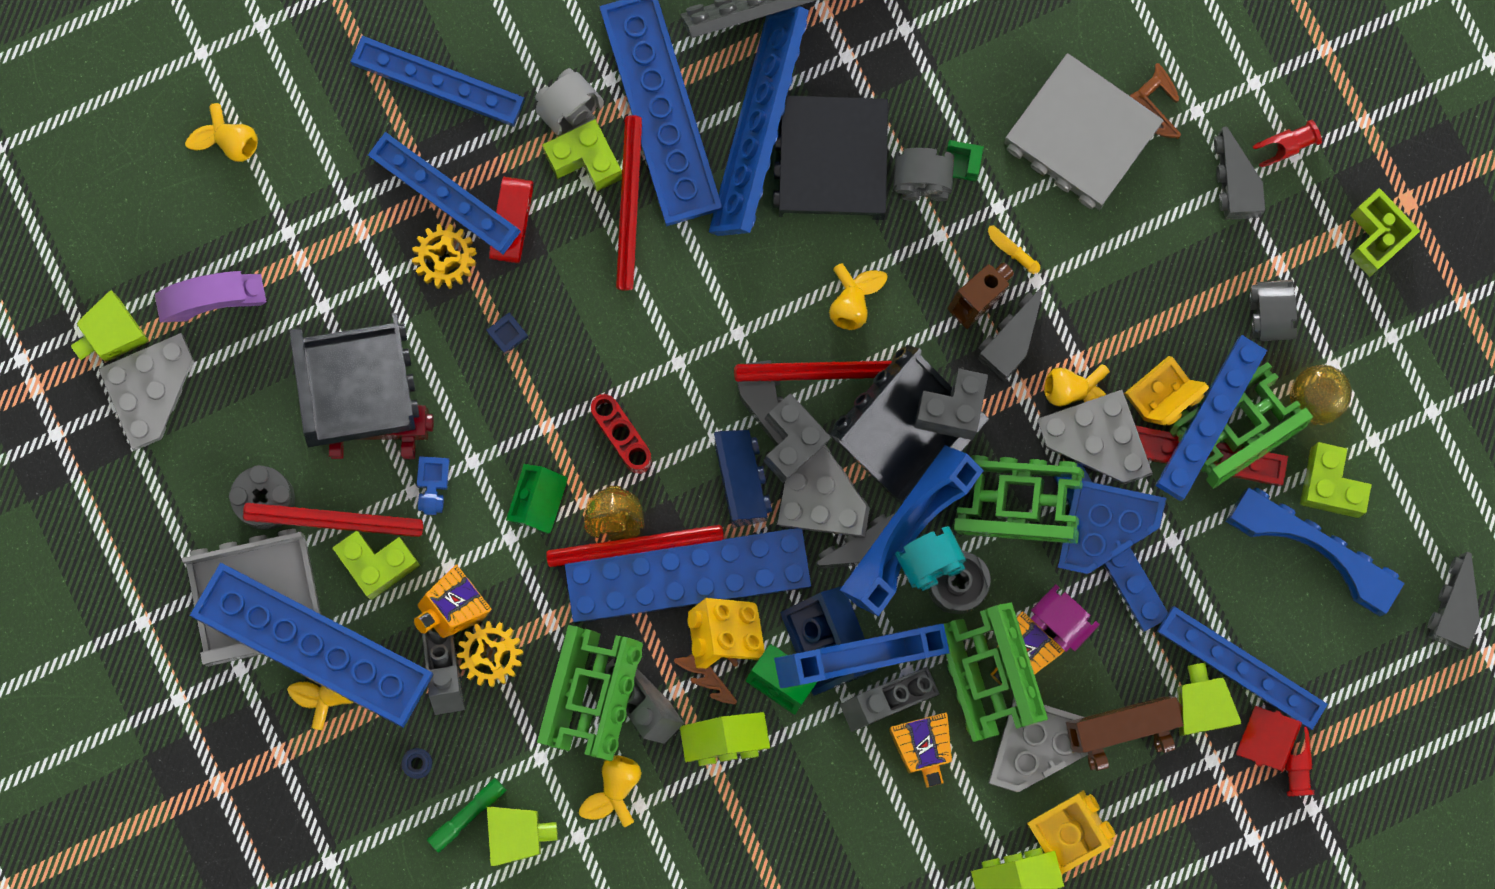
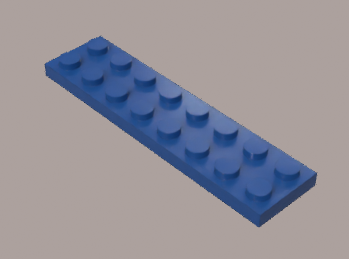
M619 0L599 6L631 113L642 118L641 146L665 225L670 226L722 210L721 201L659 1Z
M801 6L766 16L719 191L722 210L713 213L709 233L724 236L750 233L751 228L755 224V213L758 202L763 194L765 175L771 164L770 156L773 145L778 138L777 130L781 116L785 111L787 92L793 81L792 73L795 62L800 54L799 47L802 35L807 28L806 20L809 10Z
M799 528L565 564L573 623L699 604L705 598L732 600L811 588L803 531Z
M221 562L190 614L197 621L402 728L405 727L434 675L431 671Z

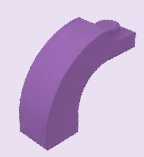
M241 271L215 273L187 279L155 293L160 323L186 322L200 313L214 309L261 306L266 303L261 274H241Z

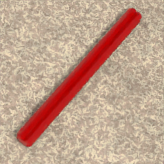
M636 115L626 116L624 127L616 288L623 291L632 290L634 285L642 118Z
M892 361L738 364L734 367V378L737 382L875 378Z
M245 503L243 507V519L245 521L420 537L423 533V521L421 519Z
M721 525L548 550L546 558L549 567H556L568 563L721 541L724 539V533Z

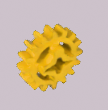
M437 224L436 232L433 233L427 228L426 233L428 236L426 238L417 237L421 246L412 248L413 252L418 255V257L412 259L414 265H421L416 269L418 276L426 274L424 277L426 284L435 280V287L437 289L441 287L442 283H446L448 289H452V281L456 280L460 285L463 284L461 278L463 274L471 277L472 274L468 267L476 266V261L470 257L476 255L477 252L475 248H468L473 241L471 237L463 239L465 235L463 229L454 233L452 224H449L447 230H443L441 225ZM441 239L440 242L436 243L433 246L431 245L433 242ZM454 241L461 245L464 254H461V252L455 251ZM445 251H448L450 258L446 257L444 262H441L438 255L443 256ZM425 259L434 262V272L426 266ZM455 267H458L456 271L448 274L450 270L454 269Z
M487 621L484 629L475 624L476 632L474 634L468 631L465 632L468 641H459V645L464 648V652L458 653L457 657L465 659V662L459 667L461 670H470L467 675L469 680L477 676V684L480 686L483 685L485 680H488L489 686L494 687L495 680L497 679L504 685L506 684L505 676L507 674L512 677L516 676L512 668L514 666H522V663L516 660V657L523 655L524 651L515 647L521 640L519 638H510L514 632L511 628L503 632V623L501 622L497 624L496 628H493L491 622ZM488 634L501 636L505 640L498 643L491 641ZM477 640L479 643L477 652L470 657L471 648ZM485 642L493 650H498L494 654L496 667L488 658L483 659V656L487 654ZM510 652L509 662L503 669L501 663L504 655ZM483 665L490 667L493 674L481 673L476 668Z

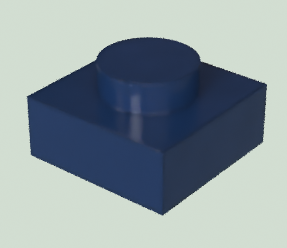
M510 312L486 330L504 355L528 338L526 332Z

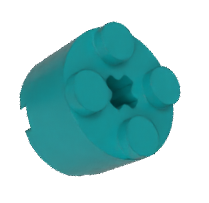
M949 526L942 528L944 534L936 536L935 532L932 531L904 546L903 548L906 553L899 551L895 553L912 588L917 587V589H922V591L927 590L939 583L937 578L947 574L951 577L965 570L963 563L966 561V558Z

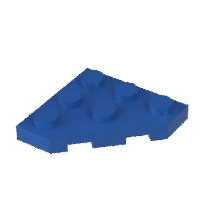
M1082 480V489H1074L1069 515L1079 518V525L1077 527L1079 531L1078 544L1063 543L1058 568L1089 574L1161 527L1167 498Z

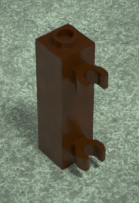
M1164 696L1066 722L1072 752H1088L1090 770L1096 769V771L1109 768L1108 759L1103 750L1104 747L1154 734L1156 752L1162 751L1166 753L1175 750V744L1169 730L1183 727L1182 705L1177 701V697Z

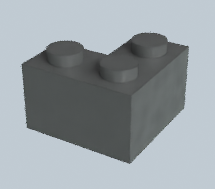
M959 368L954 377L951 396L923 391L919 399L914 428L973 440L978 431L988 374Z
M791 393L765 417V420L781 436L783 441L766 455L763 462L784 483L831 439L829 434Z

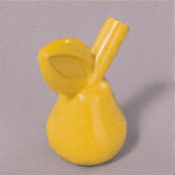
M219 103L211 104L209 109L213 125L202 126L193 131L185 142L186 148L203 150L217 143L230 160L236 162L246 161L254 154L257 148L258 137L254 129L244 124H225L221 105Z
M841 263L835 266L833 271L845 289L831 304L829 315L832 322L838 327L846 330H855L861 328L866 323L868 317L865 295L880 290L886 283L888 276L883 271L870 270L859 274L853 279L844 264Z
M1101 364L1085 379L1069 369L1055 368L1046 377L1044 385L1045 396L1052 405L1066 406L1080 400L1087 402L1105 396L1106 393L1096 385L1109 373V369Z
M296 682L287 688L290 697L295 703L305 708H316L311 728L316 730H323L329 706L354 703L322 685L319 688L310 682Z
M614 755L612 761L605 760L602 766L604 792L588 797L581 805L579 815L585 819L597 820L606 817L615 810L623 827H627L634 823V820L623 799L627 797L629 792L639 782L641 769L636 761L624 756Z

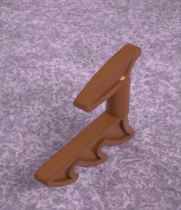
M1156 63L1153 77L1138 91L1131 94L1130 97L1164 120L1161 125L1163 128H1159L1155 134L1178 139L1181 137V133L1148 98L1160 86L1175 103L1179 101L1177 90L1163 67Z
M693 654L674 659V662L685 670L705 675L703 678H691L690 681L696 685L720 691L719 693H711V698L728 704L737 703L735 697L711 666L706 669L696 668ZM728 658L733 666H738L737 658Z

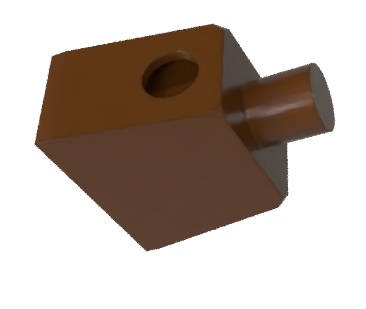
M1001 263L996 268L988 264L957 291L947 310L966 329H969L1003 296L1009 287L1008 281L1014 276L1013 270L1006 263Z

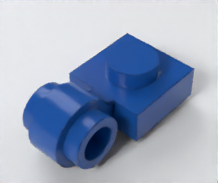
M419 456L417 488H427V491H425V494L419 493L418 511H423L424 515H437V512L443 513L444 495H438L437 489L447 490L449 458Z

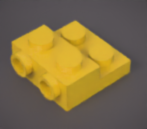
M1084 790L1028 822L1044 853L1056 852L1061 875L1115 844L1112 839L1115 837L1112 826L1108 821H1101L1097 814V811L1100 810L1097 800L1092 794L1086 795Z

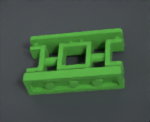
M1269 362L1261 367L1258 366L1246 388L1247 390L1261 381L1255 391L1262 401L1254 405L1244 392L1234 409L1236 410L1240 407L1256 428L1238 438L1228 424H1226L1210 452L1209 458L1201 469L1203 473L1206 472L1208 474L1206 481L1213 489L1305 429L1313 418L1307 408L1300 409L1298 401L1285 408L1269 387L1275 384L1278 376L1270 371L1272 366ZM1203 399L1197 404L1198 408L1200 407ZM1198 408L1191 412L1188 410L1181 412V418L1174 423L1170 433L1173 437L1177 435L1179 442ZM1271 410L1280 422L1291 416V418L1263 435L1270 426L1263 416L1264 413ZM1224 440L1233 452L1245 447L1216 466L1224 456L1216 447L1221 441Z
M971 456L984 470L983 472L1010 473L1012 475L999 476L998 491L984 490L985 476L983 474L980 475L975 482L972 508H957L958 518H955L954 530L959 535L1078 544L1079 531L1077 527L1079 525V518L1077 516L1065 515L1067 488L1082 489L1083 487L1082 478H1084L1085 472L1081 467H1077V463L1060 461L1059 466L1047 465V461L1030 459L1029 464L1018 463V459L1001 457L1000 462L988 461L986 456ZM1032 475L1068 477L1072 479H1059L1058 494L1051 495L1043 494L1044 480L1041 477H1032ZM1008 484L1034 486L1032 513L1005 511ZM983 502L997 503L995 516L998 519H1005L1007 522L969 519V517L981 518ZM1042 506L1056 507L1055 521L1059 524H1067V526L1029 524L1028 521L1040 522Z
M1012 602L980 611L984 626L971 631L967 630L964 619L944 624L950 652L946 654L948 671L953 677L957 689V700L962 706L966 719V730L971 735L973 742L1000 735L995 720L1012 715L1016 729L1048 720ZM994 631L999 647L989 650L984 634ZM973 638L977 655L968 657L963 641ZM994 656L1002 685L986 690L977 662ZM1012 689L1017 706L1007 709L1002 692ZM991 696L995 713L986 716L981 699Z
M568 625L537 743L570 751L573 737L588 740L585 755L612 761L618 749V738L622 723L626 718L629 696L634 688L637 666L642 658L643 643L629 637L616 635L612 650L597 647L600 633ZM589 653L597 654L592 671L585 669ZM608 657L616 659L612 675L604 673ZM589 678L604 681L596 709L582 706ZM573 711L581 713L577 730L569 729ZM593 716L601 718L597 735L589 733Z

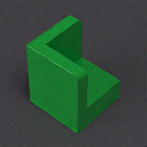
M949 140L946 152L954 155L953 178L976 182L984 146Z

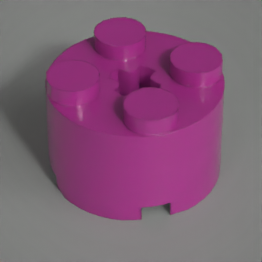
M1055 584L1031 609L1034 613L1031 620L1043 631L1049 628L1054 632L1056 637L1053 640L1065 652L1070 648L1075 652L1100 625L1097 621L1091 625L1087 621L1090 615L1066 592L1060 596L1057 593L1060 587Z

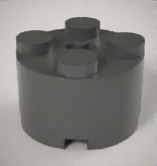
M907 148L904 149L903 155L897 151L895 153L893 189L897 193L902 194L903 200L918 201L920 196L931 197V200L947 201L949 194L952 193L954 155L945 151V157L937 155V149Z
M1293 280L1256 282V285H1251V293L1249 294L1250 310H1256L1252 321L1253 339L1274 341L1297 338V328L1293 327V321L1297 320L1295 287H1292Z
M257 465L242 472L235 479L229 493V500L234 513L243 522L255 529L268 530L284 525L245 521L243 519V507L245 503L264 504L258 498L260 494L266 495L268 499L265 503L266 505L295 507V493L291 483L281 473L270 467Z
M963 550L962 552L966 558V561L963 563L965 570L951 577L947 574L937 578L939 583L928 589L932 601L943 612L951 614L968 613L982 603L989 591L991 578L988 567L979 557ZM955 576H958L960 580L965 579L966 583L962 586V589L952 585Z

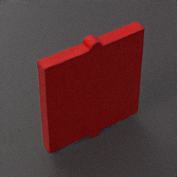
M1255 706L1236 755L1254 761L1259 767L1265 765L1283 772L1302 722L1284 716L1278 710L1272 712Z

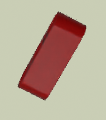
M503 177L496 213L517 227L521 232L504 255L490 246L489 259L520 263L533 194V181Z
M608 394L596 396L591 403V412L594 420L626 467L636 474L646 472L652 463L649 448L612 396ZM600 404H610L613 407L612 413L608 416H600L596 412ZM619 427L627 428L630 432L628 438L623 441L616 440L613 437L614 431ZM640 451L646 455V460L643 464L634 465L630 462V456L634 452Z

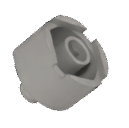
M571 68L564 70L556 82L550 87H543L535 96V99L538 101L536 113L558 137L594 120L596 117L592 113L597 107L601 111L604 104L603 98L580 73L574 72Z

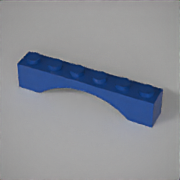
M945 445L840 591L856 606L879 616L896 593L901 565L895 553L897 551L906 553L903 547L914 541L925 526L943 509L967 495L984 470L967 453Z
M1255 487L1254 489L1247 488L1243 491L1225 522L1250 537H1285L1315 549L1326 557L1340 572L1356 603L1379 617L1387 614L1405 584L1398 579L1399 575L1386 567L1382 569L1372 563L1373 559L1360 551L1355 553L1346 547L1347 543L1341 538L1334 535L1329 537L1320 531L1322 528L1315 522L1308 519L1303 521L1296 517V512L1289 506L1282 503L1277 505L1270 501V496L1263 490Z
M943 623L776 657L774 660L781 689L944 655L950 652Z

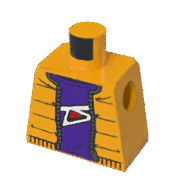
M455 565L420 600L418 608L422 614L414 618V624L423 634L434 628L440 637L446 638L482 622L492 609L459 566Z
M1022 611L1017 616V620L1035 675L1060 656L1064 650ZM996 667L990 675L996 682L1002 685L998 668Z
M947 712L890 727V734L908 773L922 770L926 788L943 784L939 766L952 762Z

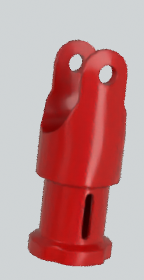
M1309 120L1305 126L1293 131L1290 129L1256 143L1252 148L1258 149L1271 143H1277L1278 151L1276 155L1259 164V167H1266L1298 154L1300 149L1307 146L1322 144V137L1316 123L1313 120Z
M1306 726L1304 727V751L1296 756L1290 753L1285 765V771L1288 772L1289 777L1288 797L1315 795L1310 785L1312 758L1309 731Z

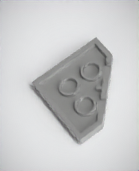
M181 333L99 368L127 439L134 451L163 438L169 417L177 405L183 390L182 386L194 364L188 345Z
M1123 390L1037 419L1047 449L1057 454H1062L1122 484L1153 475Z
M824 445L785 481L777 525L786 528L865 537L870 507L853 486L854 484L831 455L828 447Z
M1013 697L1010 708L1017 706L1015 697ZM1044 705L1048 720L1016 729L1013 717L1009 715L988 784L1018 793L1087 756L1088 752H1072L1066 722L1084 717Z

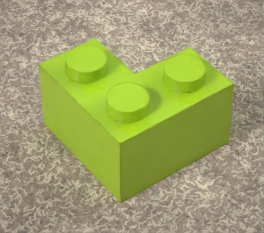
M596 119L542 144L544 154L557 179L584 167L596 192L622 180V170Z
M1380 188L1350 215L1370 236L1350 257L1371 277L1420 232L1416 225Z
M1318 442L1310 449L1300 505L1359 518L1367 512L1372 484L1342 478L1348 449Z
M355 531L333 547V550L370 600H373L420 566L400 537L376 554L359 531Z
M764 712L722 716L680 727L685 762L698 761V766L717 764L716 758L718 757L720 762L738 759L737 754H740L741 759L759 757L758 751L770 748Z
M1042 847L1025 851V858L1022 857V853L1005 856V863H1001L1000 858L982 862L983 868L971 871L975 889H1058L1064 887L1056 852L1043 853Z

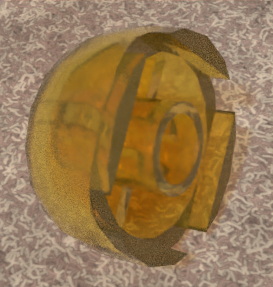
M1323 364L1308 367L1301 372L1294 380L1290 392L1291 403L1298 401L1301 410L1307 408L1313 416L1310 423L1319 425L1334 422L1346 412L1352 396L1351 385L1345 374L1334 366Z
M609 486L594 494L588 501L584 515V528L588 534L596 538H600V534L610 535L609 540L612 541L636 537L640 534V528L644 529L643 507L637 496L620 486Z

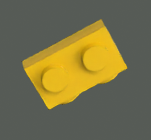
M1168 356L1128 389L1124 395L1144 421L1160 425H1171L1181 418V412L1189 405L1194 406L1205 397L1203 393L1209 387L1205 382L1190 380L1175 359Z
M705 598L688 611L687 622L691 631L692 654L695 658L696 668L706 669L721 657L759 660L765 652L758 607L755 603Z

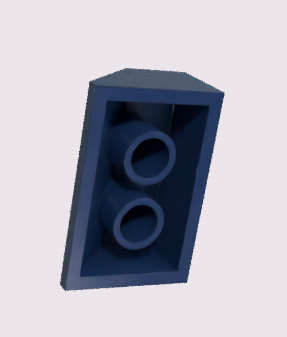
M749 430L714 432V444L732 528L766 522L768 520L767 513L772 512L769 495L763 496L761 484H765L766 479L763 466L757 467L755 455L760 454L757 438H751Z
M842 586L820 592L780 612L796 653L865 639L849 598L840 591ZM878 669L818 681L812 689L813 696L821 694Z

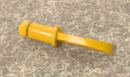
M994 225L989 226L988 233L990 239L997 247L1011 255V258L1024 266L1027 272L1037 274L1040 271V264L1037 260H1033L1022 250V247H1018L1017 244Z

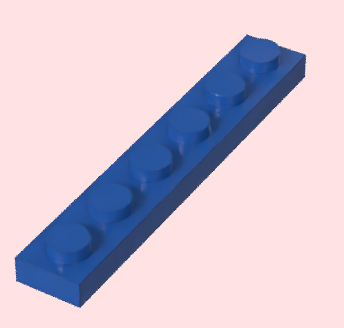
M361 36L351 59L353 66L513 127L525 102V98L365 36Z
M385 132L368 154L370 158L502 255H504L521 231L388 133Z
M1243 335L1237 339L1157 481L1156 487L1179 501L1185 499L1265 356L1266 349Z
M1077 463V467H1081L1085 472L1082 480L1092 482L1083 465ZM1053 477L1057 485L1059 484V479H1072L1068 477ZM1067 488L1066 501L1071 507L1074 489ZM1131 548L1103 564L1142 632L1163 622L1168 612Z
M1175 606L1170 609L1157 630V633L1290 718L1301 721L1302 725L1306 726L1309 730H1313L1328 705Z

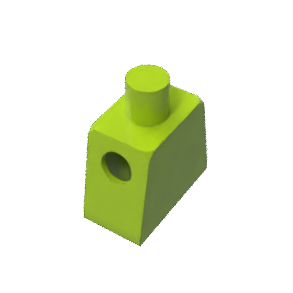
M111 290L77 322V326L84 334V337L72 344L71 348L80 360L95 351L106 362L146 344L149 340L120 298Z
M1205 663L1187 666L1191 684L1181 685L1177 688V698L1182 705L1183 727H1179V735L1184 736L1241 724L1224 678L1209 680Z
M487 807L491 866H499L541 855V842L558 840L557 822L539 823L538 811Z

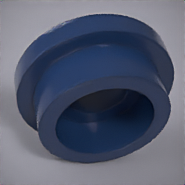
M411 749L403 756L402 769L411 778H423L432 769V758L423 749ZM415 758H421L423 766L420 769H414L412 761Z

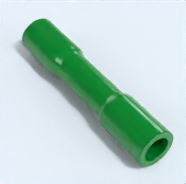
M493 778L475 795L472 801L451 820L446 821L427 841L439 853L459 835L463 828L483 810L490 807L507 790L496 778Z

